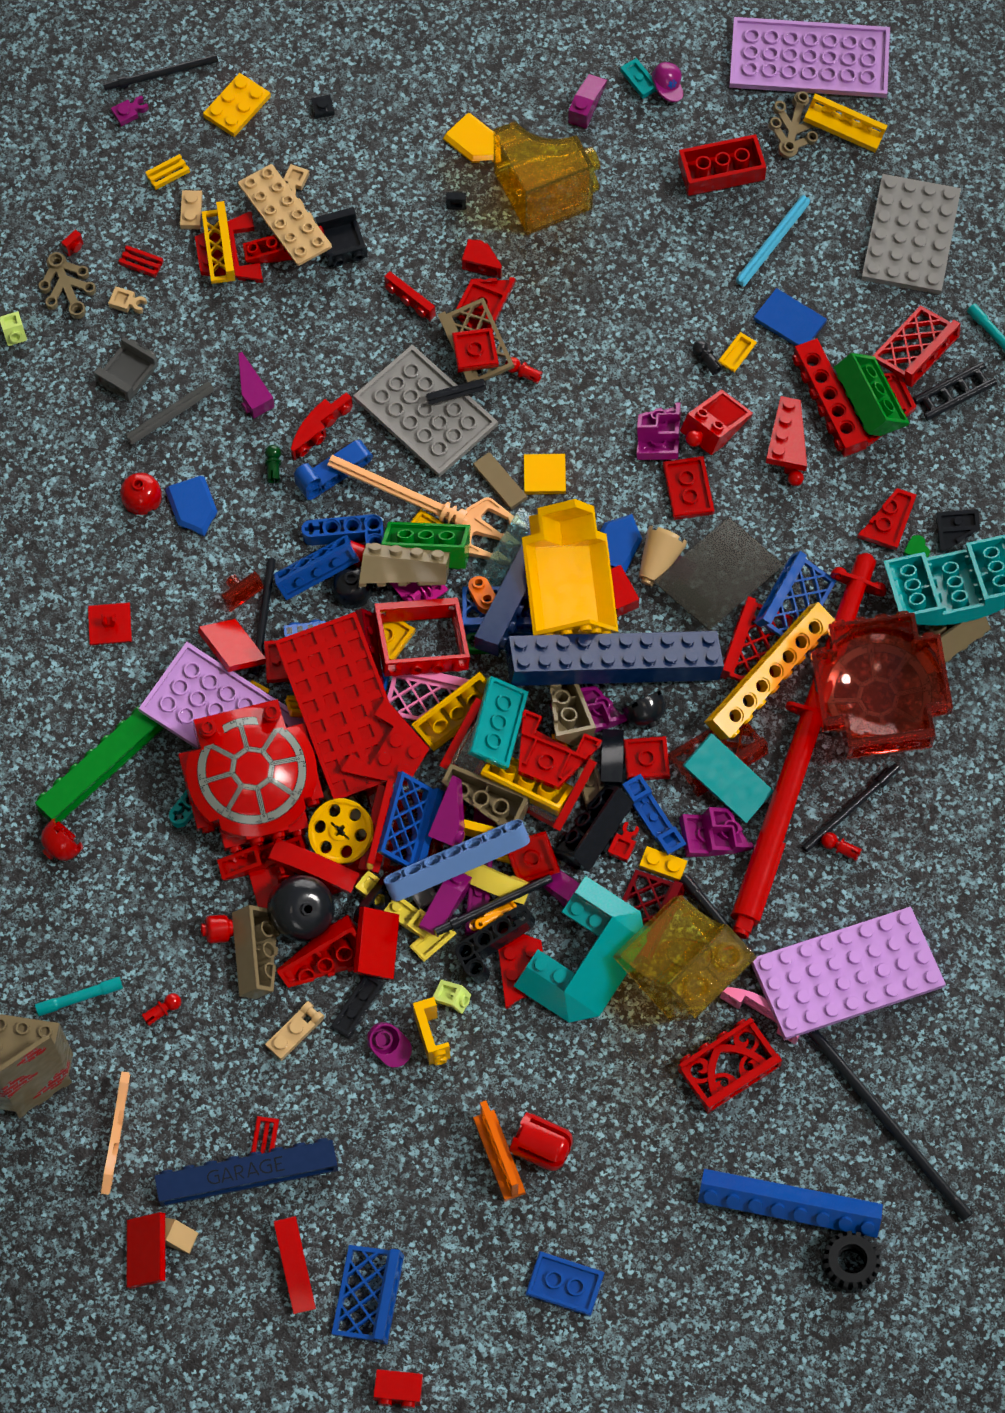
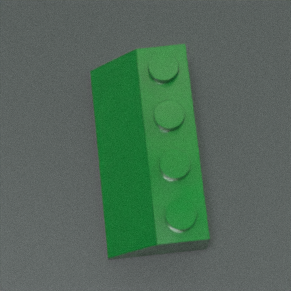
M850 353L834 366L838 380L843 384L847 397L855 407V413L860 417L863 428L869 435L882 436L910 424L875 356Z
M388 522L381 545H398L406 548L450 552L449 568L456 570L466 569L469 558L471 525Z

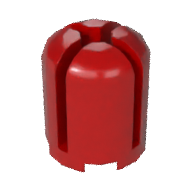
M526 1112L520 1122L521 1126L516 1137H513L509 1151L513 1155L548 1171H557L564 1165L573 1144L572 1134L566 1128Z

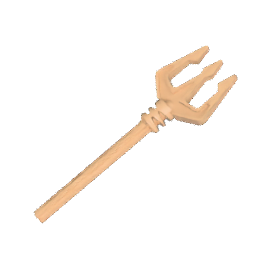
M334 455L330 457L327 466L437 515L441 522L448 520L447 524L453 522L455 524L471 525L470 557L511 563V559L499 550L490 553L472 545L471 539L474 535L499 540L503 545L519 546V543L510 535L500 533L482 520L486 512H491L508 520L511 528L527 530V526L489 497L483 498L469 506L466 510L462 508L457 511V506L450 508L449 502L441 504Z

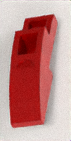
M319 226L321 231L324 233L322 226ZM275 235L243 243L247 263H271L293 260Z
M347 392L331 404L324 399L305 418L291 446V454L294 461L299 457H304L313 446L321 444L326 437L325 428L331 427L336 419L351 411L353 407L352 397Z

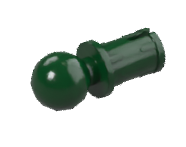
M269 445L265 450L267 482L274 484V479L276 483L280 482L279 466L281 465V460L279 458L281 450L276 445Z

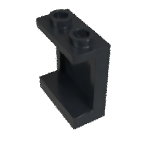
M354 207L315 217L318 227L322 226L324 235L332 244V248L324 252L329 267L342 266L345 263L361 261L368 257L367 246L364 244Z

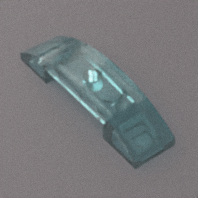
M519 508L480 575L485 577L493 587L499 586L522 545V537L527 536L530 530L529 516L532 515Z

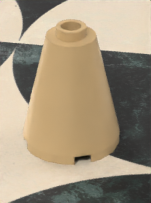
M649 526L647 530L639 577L642 579L641 582L651 587L653 584H659L687 545L685 539L683 543L678 540L679 535L661 527H658L657 530H652L653 526Z

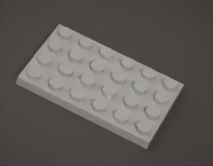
M882 174L861 280L941 295L961 188Z
M414 345L407 348L353 395L354 400L438 477L442 476L498 426V421L469 395L429 405L426 398L427 393L457 386V384Z

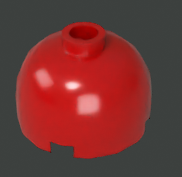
M135 473L127 477L122 483L120 497L128 512L135 515H146L149 511L158 508L162 500V491L158 481L153 476L147 473Z
M52 819L42 831L41 843L45 848L43 853L51 860L54 857L60 861L71 860L84 847L81 842L76 844L73 841L76 836L61 822L55 823V819Z

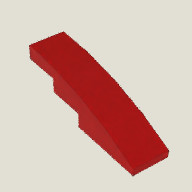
M303 835L285 841L308 850ZM274 842L261 847L255 845L218 859L217 863L222 880L248 876L251 872L276 866L275 862L267 859Z
M280 839L275 840L267 858L299 875L315 877L326 886L331 885L347 894L352 892L359 873L337 862Z
M296 1216L275 1220L274 1226L293 1314L314 1310L316 1306Z

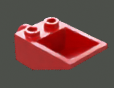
M721 389L687 414L680 432L686 436V442L689 446H700L710 455H713L747 422L753 412Z

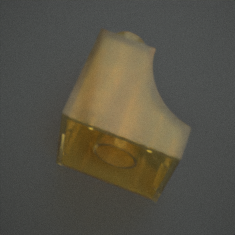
M516 121L493 130L494 174L527 235L592 210L593 192L599 190V183L594 171L600 169L598 156L592 146L584 149L577 135L563 139L539 137L523 129Z
M682 895L673 897L613 956L670 1021L696 1019L757 958L728 924H721L710 919L696 909Z

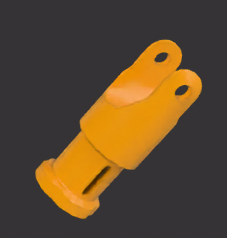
M511 901L470 921L469 928L472 931L482 929L504 915V912L507 913L517 907L516 903Z

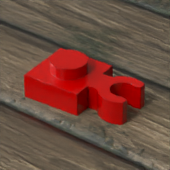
M628 822L623 824V835L616 833L607 852L608 855L626 863L636 845V841L632 839L639 832L638 826H636L633 832L627 831Z

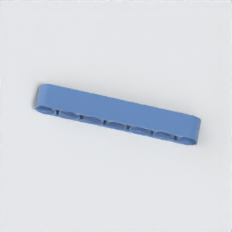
M520 819L512 820L397 870L384 878V884L393 901H400L526 846L530 842V838L523 821Z

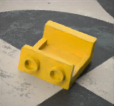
M432 997L413 1003L414 1018L429 1065L435 1064L437 1066L446 1063L450 1059L449 1043L435 1045L428 1024L429 1020L438 1018L435 998Z

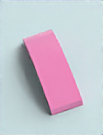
M723 988L720 996L722 1000L737 1009L745 1003L776 1023L766 998L744 989ZM778 1028L776 1033L782 1036ZM799 1036L788 1039V1041L796 1044Z

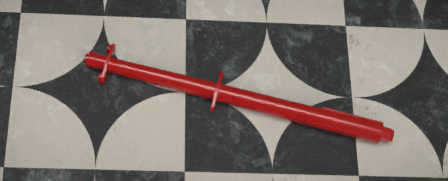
M862 553L856 556L851 574L847 573L842 567H835L831 571L830 576L834 580L846 584L835 621L830 630L804 705L789 701L785 706L788 711L799 715L800 718L731 912V918L735 920L732 934H738L741 939H748L752 928L756 927L761 920L786 843H783L821 725L840 729L830 714L826 713V702L832 690V681L829 680L826 683L828 675L838 659L845 654L864 592L880 597L885 596L887 592L885 584L870 581L876 560L869 553Z

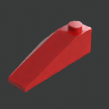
M349 915L330 925L323 934L314 938L276 970L289 988L312 982L315 978L322 976H335L337 972L353 971L358 928Z

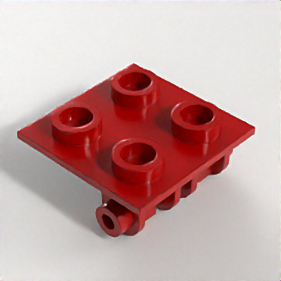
M276 863V866L249 873L257 906L267 908L268 898L273 888L287 877L294 875V872Z

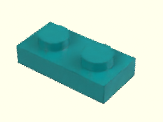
M637 58L620 67V72L642 99L657 91L652 76Z

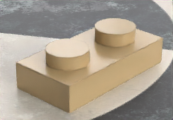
M182 190L181 229H201L202 191Z

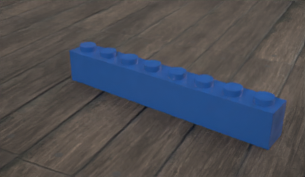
M704 1169L698 1198L700 1203L845 1232L852 1231L855 1234L860 1232L861 1235L875 1238L878 1237L883 1204L709 1169Z

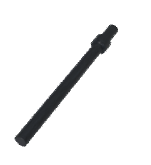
M215 54L129 77H117V80L103 83L105 91L118 87L120 89L127 88L130 84L218 62V57Z
M274 558L267 559L255 645L263 655L265 654L263 646L276 562ZM261 665L252 667L251 674L259 675Z
M894 763L884 773L877 775L871 785L802 845L803 850L806 852L811 850L821 841L825 833L831 832L880 787H885L890 782L889 779L900 770V767Z
M548 874L459 917L449 918L448 922L433 928L434 934L439 936L450 930L455 931L461 928V925L552 883V877Z

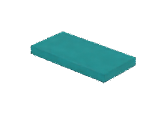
M493 676L488 677L467 754L504 770L509 768L528 691Z
M712 733L705 738L682 765L744 823L751 819L774 792Z

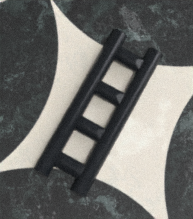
M980 362L913 397L916 405L923 402L928 409V412L924 413V417L928 421L997 385V380L994 377L987 380L982 373V370L986 369V365L984 362ZM974 375L980 384L970 389L965 379ZM957 384L963 393L953 398L947 389ZM940 393L946 402L936 407L930 398Z

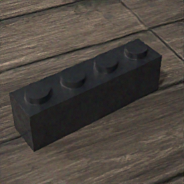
M605 785L587 805L588 811L578 815L574 820L576 824L568 833L564 831L559 837L561 841L556 847L552 846L555 857L574 869L589 872L601 852L606 848L612 835L618 830V826L624 817L629 813L634 802L619 787Z

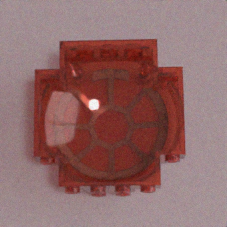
M900 611L896 615L891 616L879 614L875 618L869 619L857 617L853 621L847 622L845 620H835L832 624H829L830 649H827V647L816 648L815 651H811L810 657L815 683V701L820 715L822 732L842 731L847 759L932 748L936 737L933 718L951 714L953 710L940 634L934 635L933 632H929L919 637L915 613H909L908 611Z

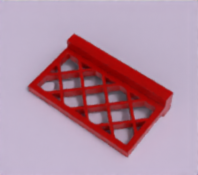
M920 305L873 356H875L879 365L904 378L905 384L912 387L960 336L961 323L956 320L949 322ZM920 314H923L926 317H928L929 320L918 322L917 317ZM933 325H942L945 328L934 331ZM930 326L931 331L920 333L919 327ZM916 327L917 333L905 334L907 328ZM932 337L933 341L922 344L921 338ZM918 339L919 344L907 345V340ZM904 340L905 346L893 347L895 341ZM920 350L921 354L910 357L909 351ZM906 351L907 357L895 358V352ZM882 354H892V359L885 360L880 357ZM908 363V367L904 371L898 368L897 364Z
M748 596L742 606L723 660L724 668L720 678L726 680L728 677L740 682L746 675L740 676L735 674V668L743 664L748 673L751 669L747 662L754 659L759 661L760 657L764 656L771 648L767 638L775 634L772 632L765 635L761 627L755 623L751 625L752 621L754 622L756 619L754 615L756 609L760 611L763 606L755 602V598ZM785 615L788 627H790L793 617ZM757 628L761 637L751 640L748 631ZM763 640L767 651L758 654L754 644ZM750 646L754 656L745 659L742 649ZM770 668L769 673L773 677L774 673L773 670ZM756 683V688L760 690V685Z
M387 779L386 786L378 785L370 816L374 828L373 839L367 852L360 857L358 870H369L371 873L379 874L383 855L379 854L377 849L394 789L392 788L394 780Z

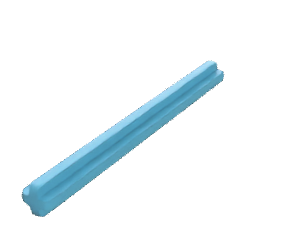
M802 195L737 276V284L745 286L810 204L808 197Z

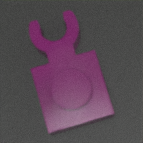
M142 96L136 97L133 103L126 100L111 108L112 114L121 127L137 119L138 112L144 113L149 110L147 103L139 105L144 102Z

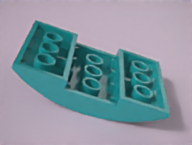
M1005 535L966 543L967 549L926 558L925 552L885 560L884 566L901 621L919 625H950L976 620L1004 609Z

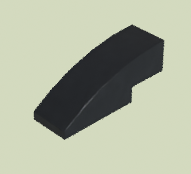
M602 730L600 787L609 785L622 788L624 730Z

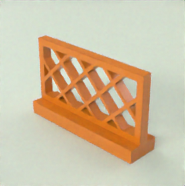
M487 1101L480 1102V1115L473 1117L505 1202L526 1194L495 1111H490Z

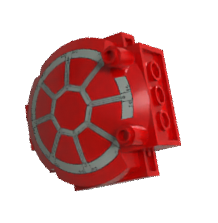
M278 699L194 719L193 729L198 749L179 753L178 758L197 832L202 831L203 834L215 831V827H218L224 852L230 851V853L242 851V847L249 845L251 847L255 845L260 847L264 845L263 842L272 840V842H275L276 839L285 840L284 837L293 835V838L299 835H306L305 831H308L309 827L305 812L306 805L308 808L320 805L324 795L317 772L315 754L309 742L305 723L286 727Z

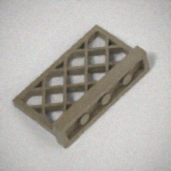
M484 298L446 314L444 311L438 314L453 350L452 333L459 332L457 328L461 329L460 332L475 330L466 327L469 319L472 318L479 320L476 330L481 328L483 322L492 325L493 333L495 332L496 334L494 340L500 343L496 350L497 357L506 358L508 364L504 366L489 368L487 373L478 376L477 370L463 372L467 382L479 379L486 381L515 368ZM483 305L484 312L481 317L472 314L474 308ZM458 315L466 316L463 325L455 323L453 318Z

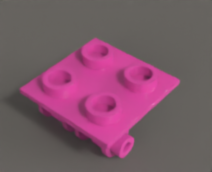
M411 582L407 586H398V583H390L404 601L437 599L449 590L445 585L418 586L417 582Z

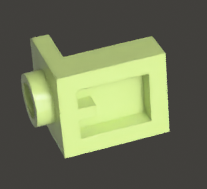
M18 311L0 317V323L8 346L27 341Z
M441 980L433 997L436 1003L453 1007L458 1013L463 1014L470 1002L471 994L462 985Z

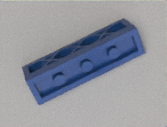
M345 535L274 573L275 582L285 600H288L360 560L351 545L348 535Z

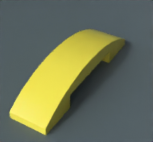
M481 865L464 873L472 877L471 885L499 897L529 884V882L516 876L510 877L486 865ZM528 894L514 900V902L525 904Z
M368 870L357 883L355 889L366 897L380 878ZM378 894L375 898L376 905L381 902V894ZM403 899L400 901L391 900L384 909L386 912L400 914L399 924L423 939L428 935L429 932L419 928V924L426 913L421 908L418 910Z

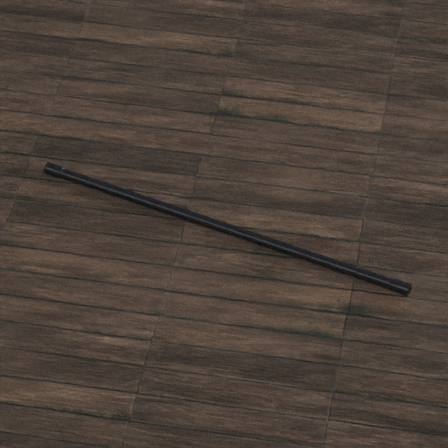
M689 874L683 876L679 882L683 883L685 891L694 898L753 969L750 960L756 957V955L738 934H732L730 924L704 895ZM818 1030L807 1033L946 1199L962 1222L968 1219L973 1212L954 1193Z

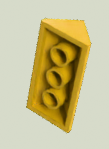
M481 672L477 673L412 723V726L433 751L456 735L475 698L477 697L482 700L487 679Z
M511 757L509 768L506 770L488 762L480 773L482 777L528 797L531 804L556 816H559L574 788L565 783L559 790L519 775V760Z

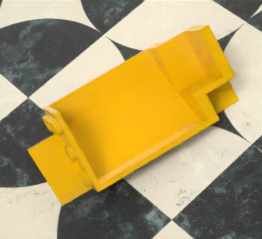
M572 499L537 508L538 514L529 516L531 535L522 537L533 635L610 634L619 632L607 534L597 531L594 506L577 499Z

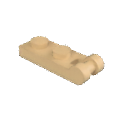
M309 1001L265 1044L281 1061L325 1017L320 1011L317 1012L313 1008L314 1005ZM306 1015L311 1018L308 1023L303 1020Z

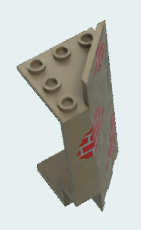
M0 1014L1 1110L14 1111L20 1119L33 1107L39 1106L52 1097L55 1092L72 1083L69 1072L73 1052L60 1023Z

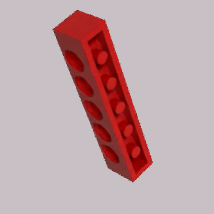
M818 338L795 346L794 355H792L794 365L796 367L799 366L802 381L808 384L810 397L816 401L818 413L821 417H824L827 431L835 439L834 444L837 451H841L843 457L865 450L868 438ZM808 363H814L815 366H810ZM816 380H823L824 382L819 383ZM827 396H828V397H831V398H833V399L828 400V399H826V398H824V397H827ZM838 413V414H840L841 416H840V417H836V416H834L833 414ZM846 430V431H848V432H850V433H849V434H845V433H843V432H841V431Z

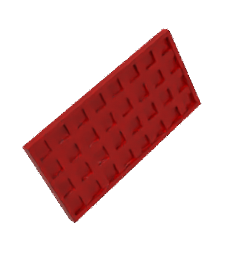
M356 612L276 640V647L333 799L347 798L387 783L378 779L361 777L341 771L350 754L371 764L393 728L374 716L383 699L388 700Z

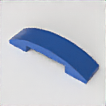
M641 774L622 784L627 796L634 802L633 807L640 819L667 855L686 846V842L660 808L652 795V790Z

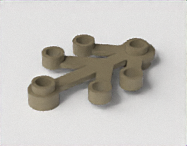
M804 91L797 92L792 98V104L795 107L792 120H790L785 112L786 104L783 101H777L773 106V111L779 118L773 117L769 121L768 127L774 132L780 142L778 150L783 158L794 157L799 148L808 144L813 145L818 140V134L814 131H809L804 138L795 141L797 134L811 128H818L806 122L799 124L802 111L809 103V96ZM782 123L788 131L787 137L780 128Z
M54 252L47 258L46 263L49 269L44 279L39 282V290L44 294L51 291L50 283L57 273L59 279L51 295L45 300L47 308L54 310L58 307V298L64 289L70 303L69 312L71 317L81 319L85 316L86 309L84 304L77 300L72 286L84 290L87 296H92L96 293L95 284L81 281L89 277V271L86 266L69 263L63 254ZM65 270L77 273L79 279L67 276ZM89 287H92V288H93V289L90 290V291L86 290V289L89 288Z

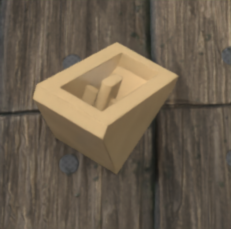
M165 1218V1245L190 1255L198 1232L176 1219Z

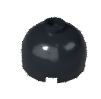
M350 566L334 575L331 583L334 600L348 609H357L364 606L373 594V583H366V587H359L361 568L357 566Z
M659 690L623 708L622 711L632 725L636 727L647 726L650 729L660 724L658 720L665 714L666 703Z

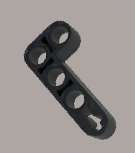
M517 906L461 941L456 946L455 953L469 977L475 983H485L490 977V971L483 959L531 930L535 925V917L527 907ZM504 927H509L506 933L500 934ZM490 938L487 945H482L485 939ZM471 950L469 956L463 957L466 951ZM482 967L481 972L477 975H474V971L477 968Z

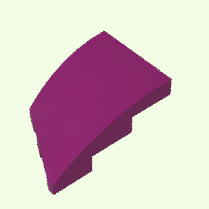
M681 402L674 403V407L666 410L658 408L652 412L638 415L637 460L678 459Z
M596 686L580 688L596 726L595 733L617 726L627 720L625 715H622L614 708V703L609 698H606L603 692Z
M709 807L702 815L682 814L679 817L682 837L686 842V846H684L686 857L720 856L745 852L754 848L752 842L749 843L743 835L742 827L735 821L734 815L729 808Z

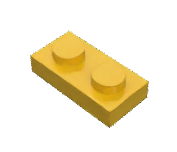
M647 846L639 868L679 882L685 871L687 860L667 855L665 852Z

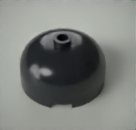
M292 875L281 881L271 891L267 903V913L269 920L279 934L288 939L307 941L320 936L328 929L334 917L335 903L331 891L319 879L308 875ZM307 905L311 910L305 912L304 907Z

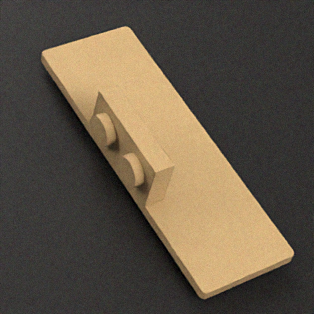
M273 164L238 182L242 191L297 266L332 248V244L315 223L312 214L307 212L301 199L295 196Z

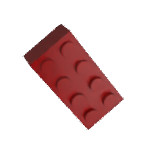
M756 134L679 150L678 165L688 196L765 180L767 167Z

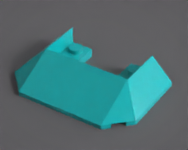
M584 876L561 913L598 936L575 973L537 949L513 986L568 1023L601 1015L647 943L641 912L595 881Z

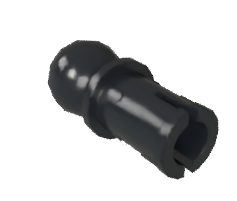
M698 340L693 344L692 350L694 354L701 356L700 362L708 367L712 375L718 374L723 369V366L713 355L714 352L712 350L708 351L707 343L703 340Z

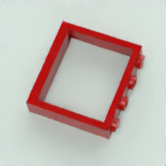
M458 597L374 604L384 677L468 670L470 655ZM452 618L459 655L389 660L383 623Z

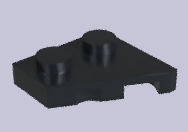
M978 509L936 512L940 553L945 552L980 531Z

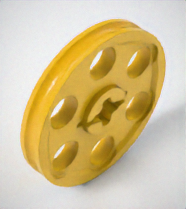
M344 798L332 799L323 803L312 815L308 827L309 841L316 854L339 864H348L362 857L369 849L374 834L373 822L367 810L360 804ZM333 805L340 807V813L336 817L330 815V808ZM354 809H358L361 812V817L357 821H352L350 818V813ZM324 821L326 824L325 830L317 833L315 830L316 823ZM332 823L341 828L345 827L343 831L347 837L340 834L337 836L338 830ZM359 830H365L367 833L366 839L362 842L356 839V834ZM328 841L331 843L332 848L329 853L325 854L321 851V845ZM345 846L352 848V854L348 858H344L341 853Z

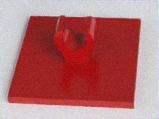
M130 602L88 606L90 645L132 642Z

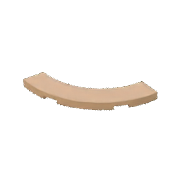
M121 1072L101 1194L109 1195L111 1191L129 1087V1072Z

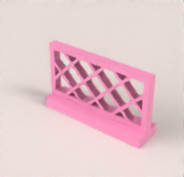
M443 673L392 676L387 697L390 704L399 698L404 708L399 710L398 713L403 719L416 721L429 711L422 703L424 699L433 695L436 702L440 703L435 695L436 692L445 689L451 694V691L454 692L470 679ZM397 679L406 681L409 688L398 693L395 688ZM421 684L426 685L430 692L419 698L414 688ZM412 690L417 700L406 705L401 696ZM420 703L425 712L419 716L412 715L409 709Z

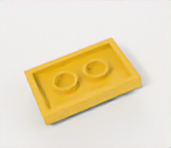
M239 73L203 112V117L235 137L270 99L271 93Z

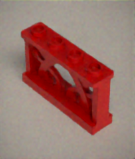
M752 1018L740 1020L734 1025L735 1028L733 1030L721 1032L716 1037L717 1040L711 1044L707 1042L697 1049V1053L692 1056L688 1054L679 1061L678 1072L697 1096L707 1114L781 1067V1057L771 1047ZM743 1033H750L754 1036L755 1043L751 1049L747 1048L748 1038L746 1042L739 1040ZM733 1040L734 1045H732V1044H727V1043H729L730 1041ZM759 1044L769 1059L766 1060L755 1052ZM721 1053L743 1056L739 1064L740 1078L736 1079L728 1073L715 1074L716 1063ZM711 1054L709 1062L704 1059ZM747 1059H750L748 1064L753 1066L751 1070L744 1068V1063ZM696 1064H701L703 1069L697 1071V1073L701 1075L707 1074V1077L703 1079L693 1077L691 1068ZM725 1078L728 1080V1085L722 1086L720 1084L722 1080L716 1082V1079ZM708 1083L711 1094L709 1098H707L698 1084Z

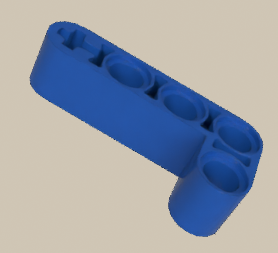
M356 440L333 454L361 468L367 465L373 458V455L361 440ZM329 457L313 468L309 463L299 466L294 472L296 486L307 500H312L349 475L327 466Z
M375 514L308 520L303 523L301 528L303 541L310 546L327 545L345 535H348L350 540L354 542L365 541L366 543H379L381 545L384 537L382 519ZM372 525L378 526L376 529H370L369 527ZM351 527H356V528H357V530H355V531H350V530H348V529L351 528ZM330 529H335V530H337V531L334 532V533H329V532H328Z

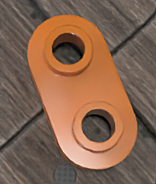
M476 576L470 579L468 591L478 610L486 614L496 594L485 577Z

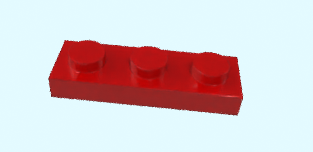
M391 271L384 276L385 288L389 293L400 297L405 305L413 307L422 318L426 317L431 321L436 316L435 305Z

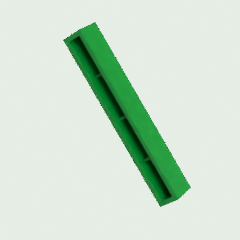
M140 706L136 707L126 721L123 720L116 726L115 731L110 735L104 736L95 749H90L85 754L83 760L73 764L63 778L60 777L53 783V787L38 796L35 802L38 811L49 822L52 819H55V823L58 821L62 822L163 730L164 727L139 712Z

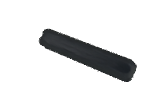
M479 379L427 393V402L429 405L481 392L486 390V383L484 379Z

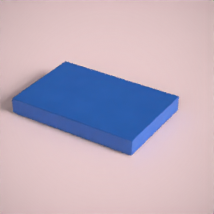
M777 288L753 319L794 346L813 340L827 322L825 317Z
M539 1251L525 1296L591 1317L605 1272Z

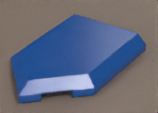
M198 476L168 486L165 491L178 526L185 529L188 528L205 537L208 527L218 513L205 477Z
M632 514L605 522L600 531L607 534L611 569L621 565L625 573L642 542L641 534Z

